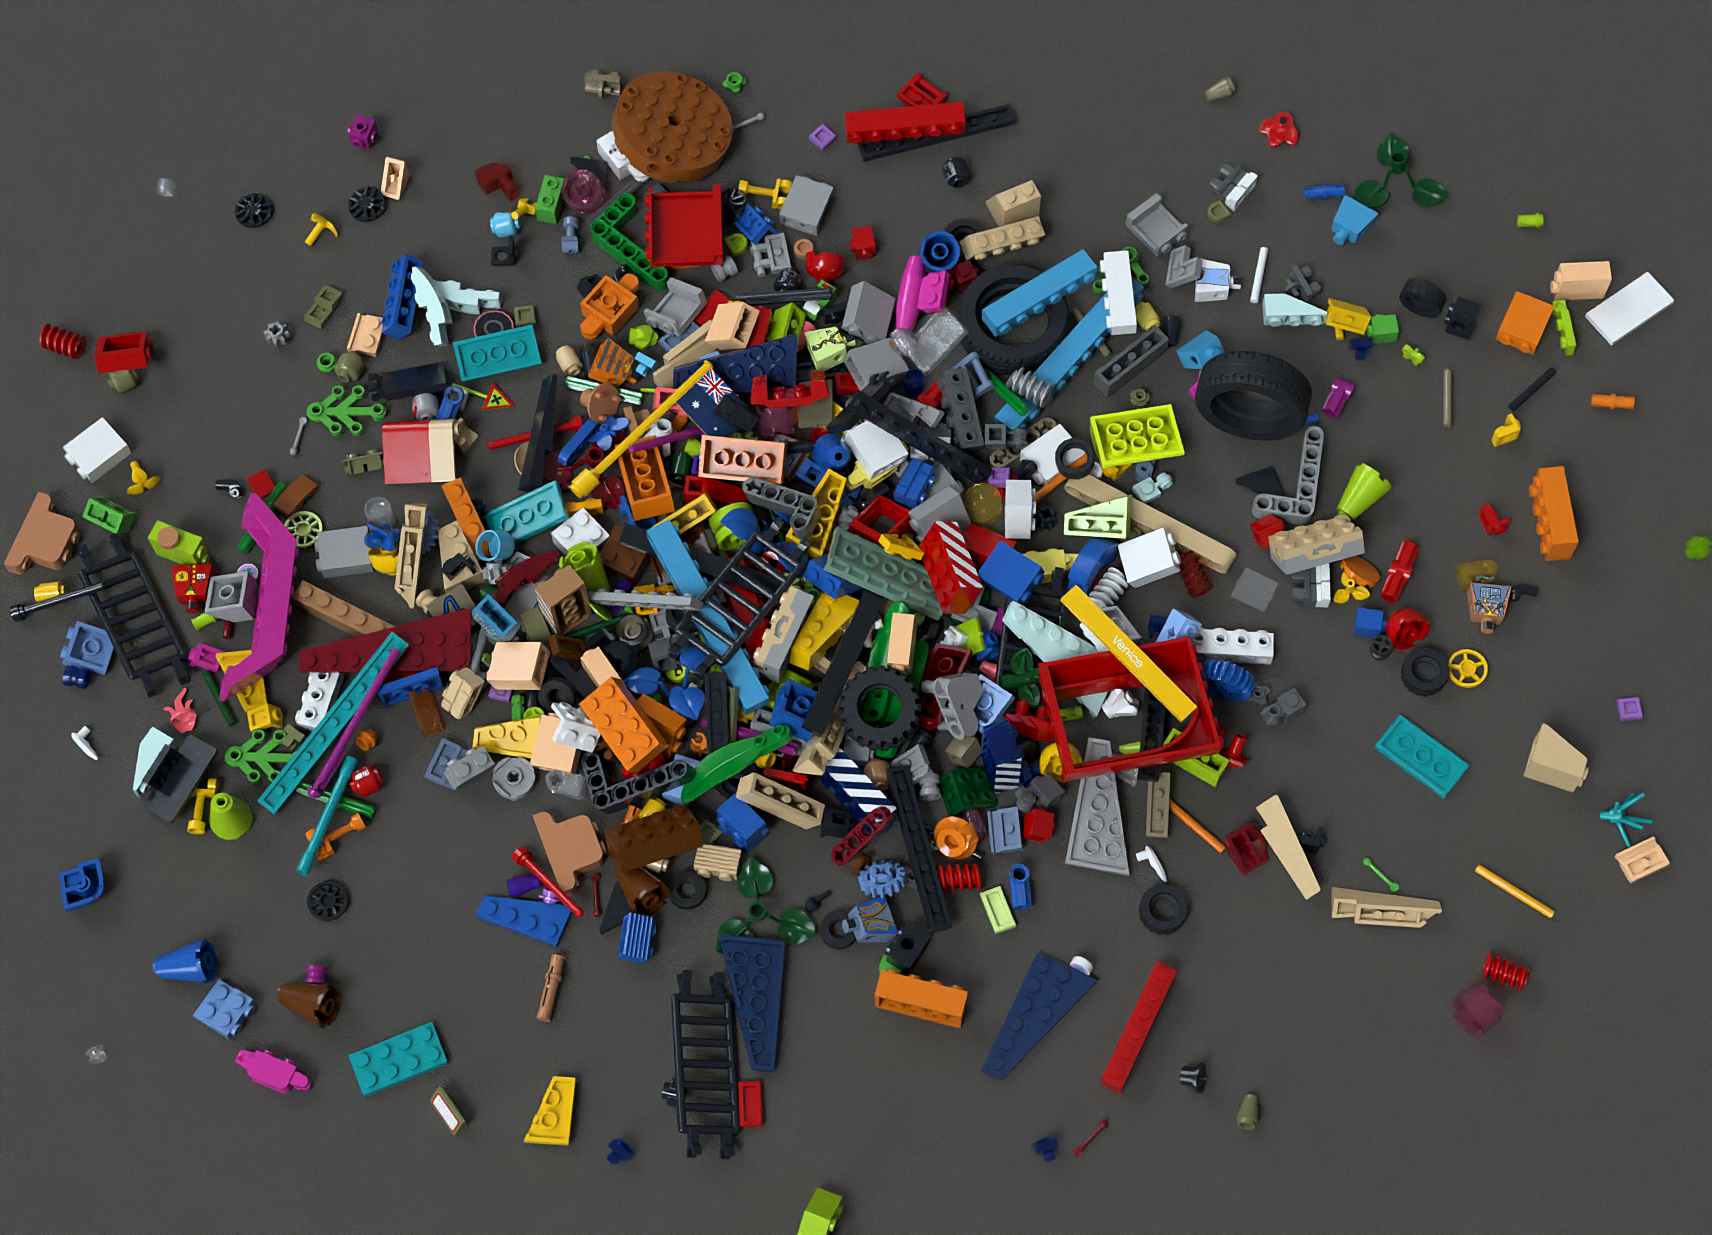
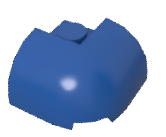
M99 858L77 864L78 868L58 873L62 888L60 891L66 912L90 906L97 902L103 894L104 876Z

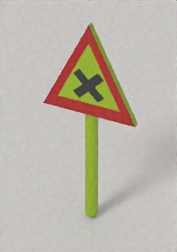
M455 383L451 384V386H459L471 394L485 398L486 400L481 411L515 407L493 383L488 395Z

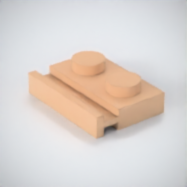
M357 314L347 346L348 352L353 351L357 352V354L377 357L383 333H381L383 327L381 325L382 317Z
M1654 836L1614 856L1620 863L1619 866L1630 884L1670 864L1661 847L1657 845Z

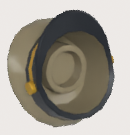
M629 613L619 619L616 625V635L619 641H625L631 646H636L640 651L645 649L652 641L653 628L644 616Z

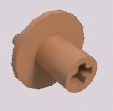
M608 383L599 384L593 390L586 389L580 397L581 404L587 407L589 417L598 423L607 421L608 416L613 417L621 401L617 389Z

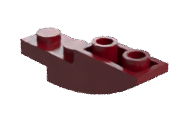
M558 551L542 553L510 567L494 581L500 588L491 597L502 607L508 601L507 596L512 591L515 593L523 585L521 581L525 584L532 582L535 584L542 578V572L545 568L550 569L557 562L555 558L560 553Z

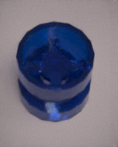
M919 369L907 371L904 378L905 391L911 396L920 395L924 391L925 386L924 373Z
M67 665L63 673V685L68 687L75 685L79 689H87L91 677L90 669H77L75 666Z

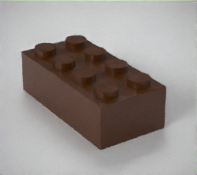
M686 804L676 805L670 809L655 812L643 818H636L631 822L615 825L604 830L608 853L621 873L703 847L700 824Z

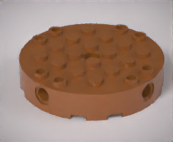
M668 71L648 73L630 82L619 97L611 122V129L615 137L614 142L621 155L624 154L630 160L629 164L653 179L668 183H677V181L695 182L703 179L709 173H713L722 163L733 133L730 113L722 99L710 87L691 76Z

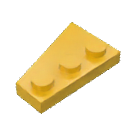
M553 1076L537 1115H535L532 1121L531 1128L525 1136L524 1143L569 1146L576 1078Z

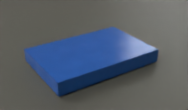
M435 667L381 685L377 694L382 706L387 707L442 689L444 686L439 671Z

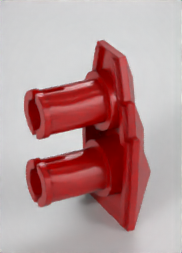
M1020 700L1016 704L1014 714L1006 713L1004 720H1008L1004 724L1012 727L1013 730L1021 733V735L1035 741H1051L1053 730L1051 723L1048 722L1049 715L1046 707H1039L1036 711V717L1027 716L1030 704Z
M1218 724L1217 733L1222 735L1224 740L1228 729ZM1235 733L1230 748H1221L1218 754L1230 760L1227 767H1243L1250 762L1249 758L1241 755L1247 741L1246 736Z

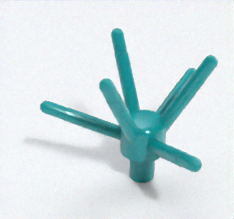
M1631 793L1620 807L1619 802H1616L1614 808H1611L1610 811L1600 812L1601 820H1610L1611 823L1617 824L1628 848L1631 847V844L1621 823L1638 829H1643V826L1635 822L1653 823L1651 819L1625 815L1624 809L1643 798L1645 793H1641L1634 797V793Z

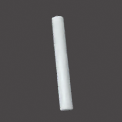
M1265 247L1260 248L1250 299L1252 303H1258L1268 254V248Z

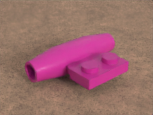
M920 256L909 257L901 278L896 306V331L901 335H911L913 333L920 310L926 313L944 311L950 274L947 271L929 273L925 277V265Z

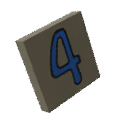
M462 583L425 605L432 617L464 609H471L472 614L473 609L476 607ZM471 616L472 627L478 622Z

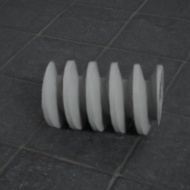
M1024 367L1014 371L1007 381L1006 387H1012V391H1019V395H1026L1027 400L1033 399L1034 404L1040 403V407L1043 408L1051 396L1052 384L1049 383L1045 387V379L1038 383V375L1030 378L1031 371L1023 374Z

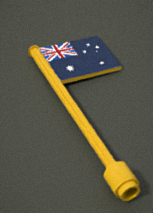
M705 360L704 364L601 463L594 469L588 470L585 468L571 481L572 484L569 488L579 499L583 496L586 497L600 484L598 480L600 478L599 475L675 403L706 435L730 437L737 428H733V425L730 426V423H726V421L712 413L721 397L726 394L748 410L750 409L713 371L712 363Z

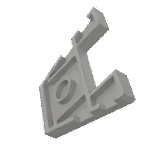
M891 392L883 404L915 424L921 418L931 428H936L945 413L942 410ZM908 458L898 466L895 472L899 478H902L910 463Z

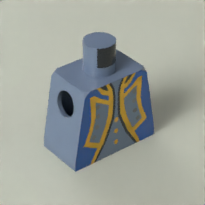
M880 896L855 906L848 914L849 919H845L842 922L844 932L854 931L858 942H890L898 934L885 896L884 898Z

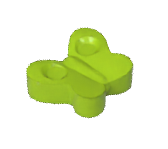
M1405 345L1402 348L1403 357L1411 359L1415 366L1422 363L1425 359L1422 354L1418 353L1419 349L1417 348L1413 350L1409 345Z

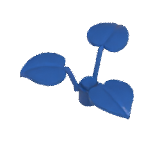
M745 508L731 510L720 521L734 535L746 541L754 531L759 530V527L755 525L757 521L756 516ZM773 510L780 516L779 519H784L790 524L792 516ZM756 541L750 550L759 554L763 550L767 552L769 549ZM785 542L777 543L779 547L790 555L798 546L794 542L788 545ZM807 553L803 554L799 559L804 564V570L797 577L799 579L803 577L808 565ZM777 556L781 564L789 572L794 569L793 566Z
M694 646L685 649L680 655V664L687 667L683 687H673L670 692L663 682L659 681L661 677L660 672L649 667L633 671L623 682L629 691L640 696L643 694L649 696L656 692L658 686H660L666 698H669V704L673 710L688 718L698 720L705 704V694L698 688H687L690 670L695 672V669L707 656Z

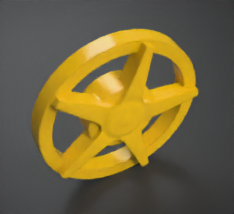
M1463 649L1457 651L1448 661V667H1450L1449 677L1458 686L1464 688L1476 687L1486 678L1488 672L1487 662L1480 653L1474 650ZM1463 654V661L1460 665L1451 664L1455 657ZM1467 654L1476 656L1481 662L1474 663L1472 660H1468ZM1483 665L1484 674L1479 679L1475 674L1476 668ZM1451 668L1459 670L1461 674L1459 680L1454 677ZM1465 677H1466V678L1471 677V678H1473L1476 682H1474V683H1463L1462 681L1464 680Z

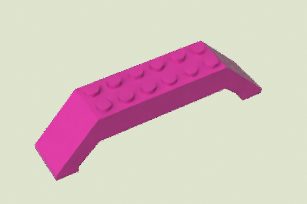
M255 493L250 494L246 503L241 529H246L264 551L251 655L235 666H228L221 681L219 701L228 700L274 671L277 664L282 663L283 655L285 656L287 651V643H284L285 636H288L290 624L287 623L292 610V605L289 604V601L294 593V585L291 584L292 579L296 575L297 567L294 566V561L297 560L299 548L296 547V538Z

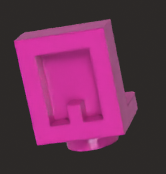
M199 643L195 648L192 647L188 659L191 660L189 667L193 668L196 665L216 673L220 665L216 658V653H224V651Z

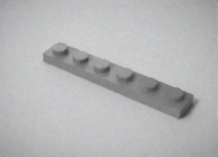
M597 589V592L588 591V600L599 605L702 611L703 602L695 599L696 596L692 594H683L682 597L674 593L661 595L657 592H648L647 595L640 591H631V594L622 590H614V593L605 589Z

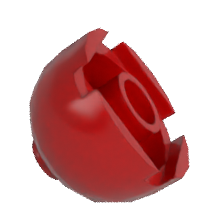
M814 251L806 253L805 268L812 278L817 279V283L823 280L829 284L830 280H836L843 273L846 257L828 252H820L817 256L814 255Z
M1412 608L1395 611L1386 624V634L1398 650L1413 648L1416 646L1413 643L1418 639L1424 640L1430 629L1425 616Z

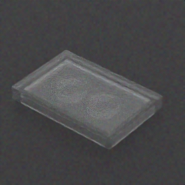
M944 306V311H937L902 350L924 375L929 376L969 331Z

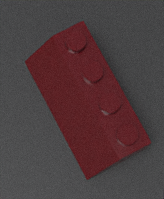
M936 643L925 666L921 684L925 680L935 681L938 677L964 673L973 651ZM920 684L918 692L921 700L922 716L921 721L918 723V729L930 732L939 726L943 714L934 693H923ZM949 699L946 701L945 707H948Z

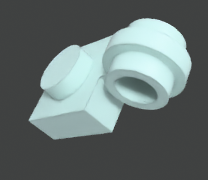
M1166 472L1160 474L1156 478V483L1149 477L1135 484L1132 490L1139 501L1147 504L1161 496L1159 488L1165 490L1173 484L1171 475H1167Z

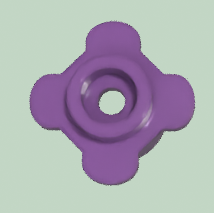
M544 887L542 894L538 896L549 904L559 902V898L547 887Z

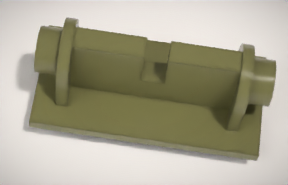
M379 449L366 451L367 455L359 456L358 453L346 455L347 459L342 460V462H347L348 466H344L345 473L350 474V476L364 473V464H367L368 471L383 469L384 460L380 456L383 455V452H379Z

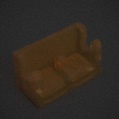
M423 688V693L416 694L415 691L408 692L423 738L444 732L432 693H429L427 688Z

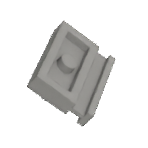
M917 744L889 763L890 768L907 765L913 785L933 773L929 767L930 762L924 746Z

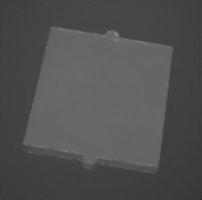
M1245 568L1240 579L1236 580L1237 585L1231 594V598L1264 613L1270 600H1273V594L1279 583Z

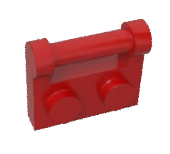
M917 73L897 93V99L908 107L942 104L948 100L949 94L945 91L941 92L923 79V75ZM920 85L922 88H924V89L927 90L929 93H931L933 96H935L936 99H934V98H932L931 96H929L927 93H925L923 90H921V89L918 88L917 86Z

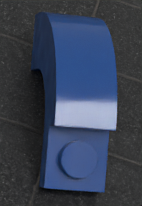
M1094 537L1081 550L1067 577L1070 581L1066 592H1069L1077 585L1089 596L1096 575L1105 564L1114 561L1120 543L1108 537Z

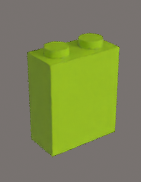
M157 520L148 536V540L157 555L182 565L209 563L210 553L202 537ZM171 527L178 532L180 541L175 548L164 549L160 546L157 536L163 528Z

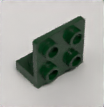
M984 767L950 769L940 778L938 785L949 817L959 818L967 810L995 808L997 806Z

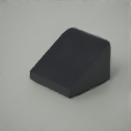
M597 274L583 277L577 285V290L585 299L601 279Z
M1029 739L1015 747L1014 757L1021 764L1022 768L1039 759V753L1033 739Z

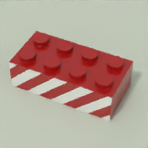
M935 521L919 545V548L924 552L922 560L925 570L929 575L942 612L945 614H965L983 587L958 523Z

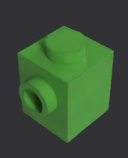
M1378 314L1371 317L1366 332L1367 336L1371 337L1372 344L1396 342L1399 330L1395 314Z

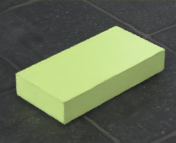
M1001 886L980 893L995 935L1016 927Z

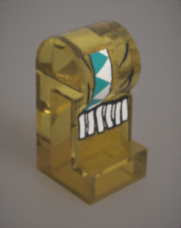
M1489 559L1459 564L1455 574L1460 590H1468L1471 582H1492L1498 571V566L1493 560Z

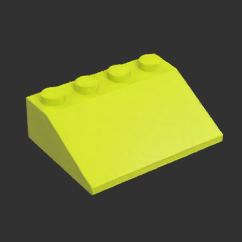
M1171 404L1090 417V435L1093 447L1103 468L1181 456L1185 453Z

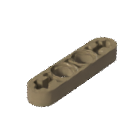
M1043 418L1027 429L1026 437L1034 435L1038 439L1041 437L1040 432H1042L1043 436L1049 431L1048 429L1044 430V425L1047 427L1051 426V429H1053L1057 424L1052 418ZM1027 442V445L1024 446V447H1020V450H1023L1024 448H1026V447H1027L1028 445H1030L1031 443H1028V442ZM1007 446L1006 450H996L990 456V467L1008 468L1020 460L1021 452L1019 454H1012L1009 449L1013 446ZM996 458H997L998 460L1003 459V460H1002V464H1000V463H996V464H995V459H996Z

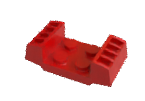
M810 371V387L795 385L794 388L786 389L783 386L774 387L773 390H768L767 375L757 376L752 380L751 404L766 405L769 408L811 405L815 400L829 397V385L824 371Z

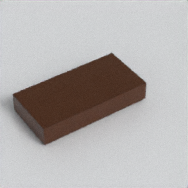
M553 634L548 637L554 657L581 661V657L587 651L584 639Z

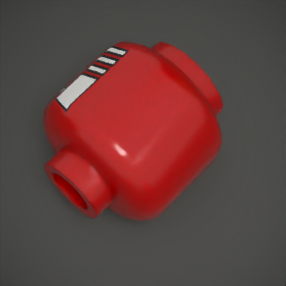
M370 765L352 773L353 780L350 781L353 792H359L362 797L378 792L383 783L378 769H373Z

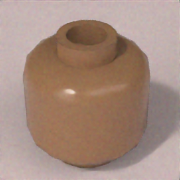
M872 759L864 767L863 774L872 782H866L869 789L884 791L889 787L886 769L890 768L888 762L882 759Z

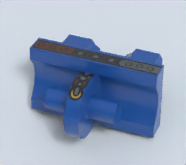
M367 522L370 531L364 537L365 545L372 549L379 546L389 552L394 551V544L400 542L401 531L397 528L391 530L387 523Z

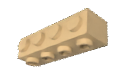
M1037 216L968 235L960 241L966 261L972 259L978 261L990 254H993V256L1005 252L1004 250L1010 249L1014 251L1022 248V245L1028 244V246L1038 244L1040 242L1039 239L1045 236L1040 218Z
M750 773L747 776L741 777L736 794L737 799L804 829L821 824L825 804L767 779L760 774Z

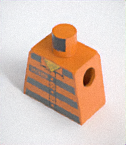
M608 338L599 347L588 377L602 383L611 384L614 387H619L625 380L635 384L639 373L630 369L634 360L633 356Z

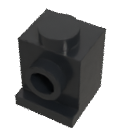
M825 807L820 837L824 838L825 835L838 838L846 837L853 829V820H850L851 811Z

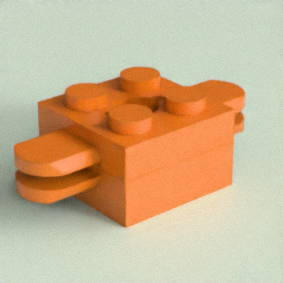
M626 274L618 283L605 275L580 303L582 315L586 317L580 324L581 333L584 338L593 340L602 330H605L614 337L639 309L638 298L634 295L639 290V281L635 275Z

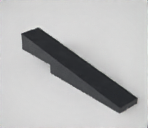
M551 374L542 381L518 490L527 493L543 486L544 458L553 449L556 374Z
M549 643L544 645L550 651L547 665L559 677L570 681L582 701L596 690L582 668L574 672L565 658L553 656Z
M1145 688L1139 752L1161 747L1163 741L1166 707L1147 688ZM1160 765L1139 768L1137 780L1159 782Z

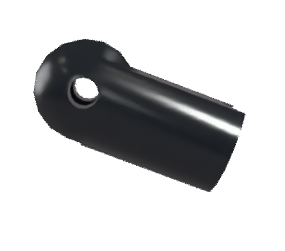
M591 343L592 350L585 352L584 345L579 350L584 377L587 380L590 379L588 374L598 352L597 346Z
M880 482L861 495L856 501L858 511L861 513L879 495L890 499L891 497L888 495L890 489L884 482Z

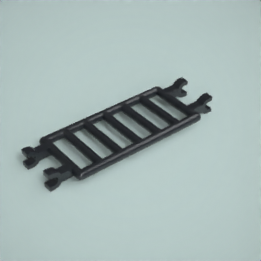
M778 517L764 535L759 531H754L698 599L703 602V606L705 604L742 630L736 640L698 614L699 611L689 610L674 628L675 633L680 637L668 649V656L675 660L688 642L704 653L707 657L695 669V676L700 680L704 678V673H708L715 662L720 666H725L781 598L783 592H786L804 570V564L799 559L808 551L811 541L803 537L790 555L772 541L783 529L782 525L784 522ZM756 541L794 567L787 577L750 550ZM743 557L749 559L781 583L775 592H772L737 566ZM731 572L768 599L762 608L724 582ZM718 588L755 614L749 624L711 598ZM691 620H694L729 646L723 656L685 630Z
M114 533L110 535V544L117 554L113 558L95 564L86 544L78 547L79 557L86 567L79 570L78 576L83 586L86 587L92 585L88 577L89 575L132 559L136 569L102 582L106 583L107 589L140 576L144 586L102 602L97 592L88 596L130 680L140 678L150 698L157 695L156 686L149 675L150 673L172 665L180 685L189 682L187 678L188 673L181 661L188 658V653L137 551L131 550L126 552L119 535ZM144 594H149L152 603L109 619L105 609ZM157 610L161 620L117 636L113 626ZM163 627L166 628L169 634L167 638L128 653L125 652L122 646L124 642ZM174 644L178 654L134 670L130 662L131 660Z
M1055 567L1052 570L1050 589L1035 586L1032 594L1061 599L1067 593L1060 591L1064 568ZM1007 598L1005 601L1004 615L1010 602H1012ZM1061 601L1059 611L1022 604V606L1042 617L1058 619L1057 625L1065 629L1067 607ZM1004 622L1002 624L995 684L1000 686L999 675H1004L1005 672L1013 673L1011 665L1006 664L1007 652L1016 653L1022 648L1030 649L1027 646L1008 643L1011 629ZM1017 688L1006 689L1010 694L1017 695ZM1009 706L1003 716L1005 717L1006 713L1014 714L1016 707ZM1028 710L1027 716L1036 717L1037 713L1034 710ZM1002 723V724L998 727V730H999L1000 728H1002L1003 726H1005L1006 724ZM1007 725V728L999 732L997 736H1000L1005 732L1006 734H1009L1010 726Z
M683 970L682 974H677L679 994L675 993L671 996L678 1131L682 1134H687V1158H696L697 1155L702 1154L699 1134L720 1135L721 1147L719 1157L720 1159L728 1160L730 1156H735L732 1135H739L741 1131L733 1001L731 997L724 996L723 994L724 972H715L714 976L709 977L712 995L691 994L692 970ZM680 1003L724 1005L725 1018L681 1015ZM681 1024L725 1026L726 1039L682 1037ZM682 1046L727 1048V1061L683 1059ZM684 1068L728 1070L729 1083L685 1081ZM685 1090L729 1091L730 1104L686 1103ZM686 1112L730 1113L731 1126L687 1125Z

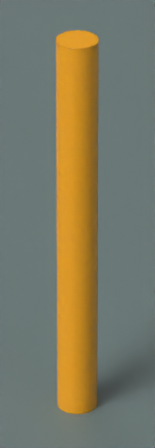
M1480 864L1476 868V873L1550 919L1553 916L1554 910Z

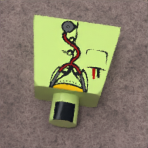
M836 327L804 333L806 346L817 371H826L844 362L847 355L846 348L856 345L852 334L841 337Z

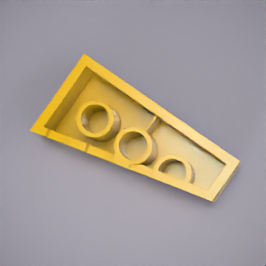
M831 469L827 470L811 495L816 498L819 504L821 516L813 533L807 538L811 541L810 548L806 552L810 559L825 555L846 489L847 478ZM790 528L786 535L785 543L787 545L791 542L799 544L802 539H798L792 528Z
M822 592L791 647L789 663L809 671L844 634L843 630L847 628L859 600L848 595L833 599L825 592Z

